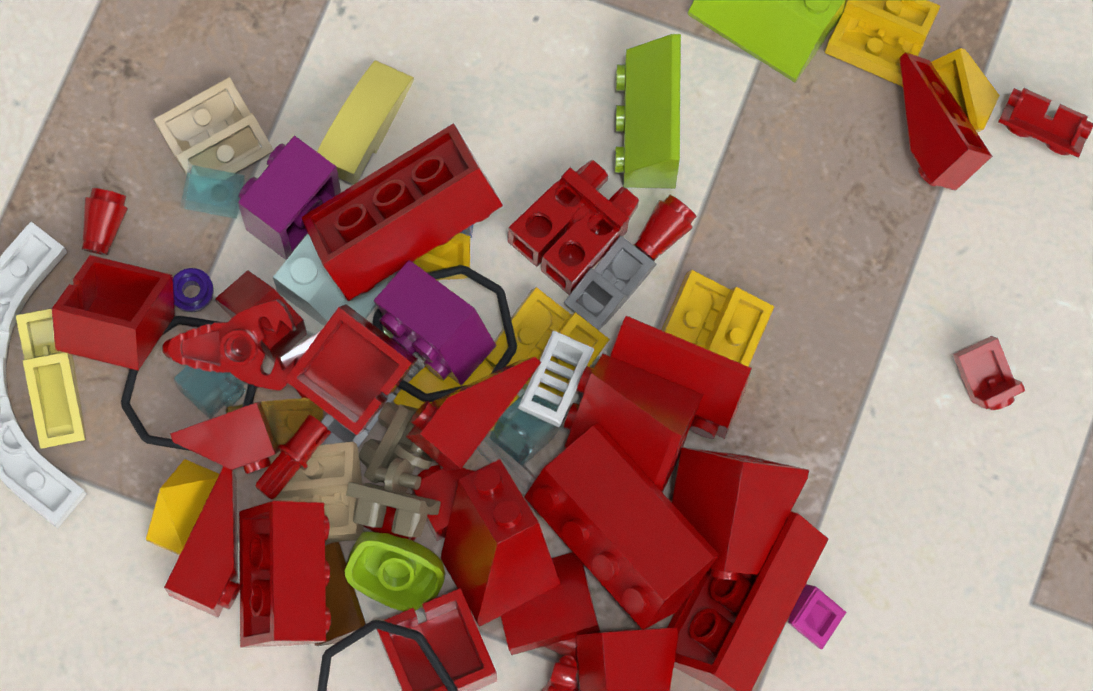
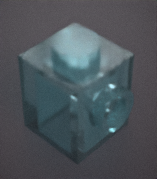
M188 164L180 207L237 219L238 210H240L238 205L240 199L238 196L245 185L243 184L245 175Z
M187 365L174 378L178 390L209 419L224 405L227 408L232 407L246 391L244 387L246 382L239 380L230 372H208L200 368L194 369Z
M524 394L505 410L489 436L494 443L522 467L554 439L560 428L518 409ZM536 395L531 400L555 412L557 411L558 405ZM566 412V414H565V416H564V418H563L562 423L564 422L566 416L568 415V412Z

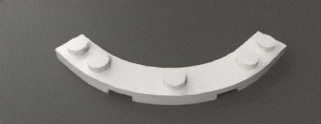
M30 222L0 256V479L24 503L58 529L87 493L48 462L27 440L13 413L6 381L8 346L16 323V315L20 314L35 289L67 253L65 247L34 223Z

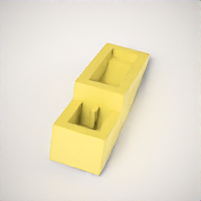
M376 60L361 77L317 150L319 154L337 167L340 179L353 185L359 181L372 153L376 154L414 81V77Z
M52 308L16 315L24 360L22 361L40 449L86 440L73 354L55 350Z

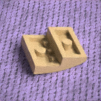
M230 77L153 120L197 194L273 152V148L253 113H250Z
M355 442L320 445L306 463L308 468L306 470L299 468L278 496L274 498V501L324 502V512L330 524L329 536L325 543L357 540L363 533V525L353 522L356 498L346 495L349 482L362 484L357 444ZM280 451L277 454L270 456L269 459L271 464L280 454Z

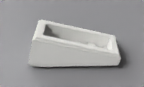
M553 330L539 360L541 364L533 373L518 409L560 427L594 348ZM551 356L576 366L575 370L573 371L551 361ZM545 369L570 379L569 383L567 384L545 374ZM542 382L564 392L563 397L538 387L539 383ZM536 395L558 405L557 411L555 412L531 401L533 396Z

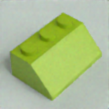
M694 0L688 15L796 83L840 20L846 0Z
M670 34L626 49L625 65L617 64L616 91H624V105H616V132H624V147L616 146L615 173H623L624 188H676L680 162L681 34Z

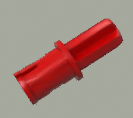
M308 415L285 445L279 444L277 449L280 451V454L256 482V488L267 498H276L299 468L302 470L308 468L306 463L317 448L329 437L331 431L318 419Z

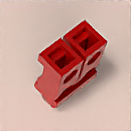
M590 160L576 172L570 167L561 176L560 180L554 183L508 227V243L536 267L542 263L541 271L568 295L572 293L588 271L606 255L620 236L623 237L627 233L629 220L638 208L639 199L624 187H621L609 200L603 196L598 190L608 181V174L594 160Z

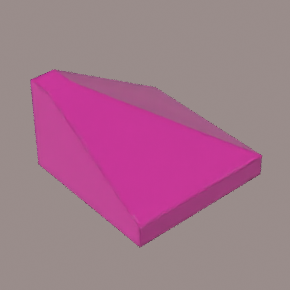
M806 584L790 614L788 623L817 648L823 649L847 612L819 588Z

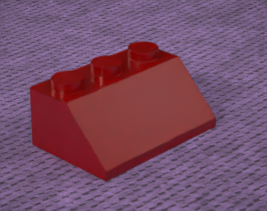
M625 316L610 355L615 359L703 394L690 429L694 433L708 439H714L716 435L724 439L726 438L745 394L752 368L629 316Z
M270 501L239 511L240 648L309 645L326 641V633H328L331 624V615L329 608L326 606L325 588L330 580V566L328 561L325 560V541L329 536L330 524L324 512V502Z

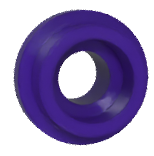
M187 268L179 271L173 277L174 305L185 312H197L208 306L214 294V287L210 277L204 271L197 268ZM188 286H198L200 291L197 296L189 298L184 295V291Z

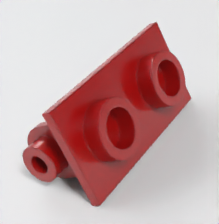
M1014 88L998 122L1006 125L1007 129L1017 136L1033 137L1046 143L1047 147L1060 155L1071 154L1079 158L1086 139H1088L1093 128V123L1087 120L1088 116L1060 104L1054 117H1051L1046 112L1052 100L1026 88H1023L1022 91Z

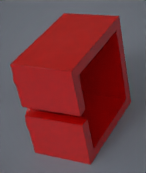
M89 255L74 276L73 285L69 284L52 307L55 350L139 371L175 316L172 274Z
M345 304L338 307L284 380L355 435H359L366 429L388 400L382 392L387 396L391 394L418 358Z
M461 588L423 603L426 622L418 623L414 608L383 620L419 631L423 634L457 686L458 691H476L497 682V672ZM376 629L401 691H448L416 640Z

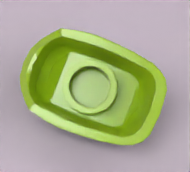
M368 531L363 532L355 542L345 567V577L353 588L385 606L403 612L412 608L416 611L423 607V603L433 600L442 589L446 575L442 560L427 547L415 541L396 537L388 533Z

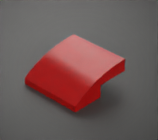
M573 552L552 558L560 585L501 615L511 655L575 638L576 635L600 631L584 564Z

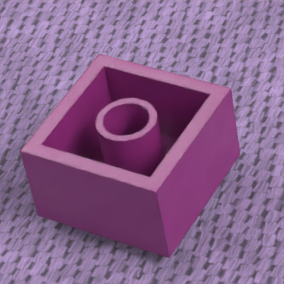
M295 135L286 145L281 143L273 150L267 160L268 167L258 179L256 177L250 178L242 187L238 196L240 199L238 205L246 231L285 260L288 259L308 234L301 217L341 193L337 167Z
M410 260L373 300L383 315L379 321L394 335L391 339L412 355L417 352L426 359L424 365L443 381L449 376L462 386L497 346L473 306Z

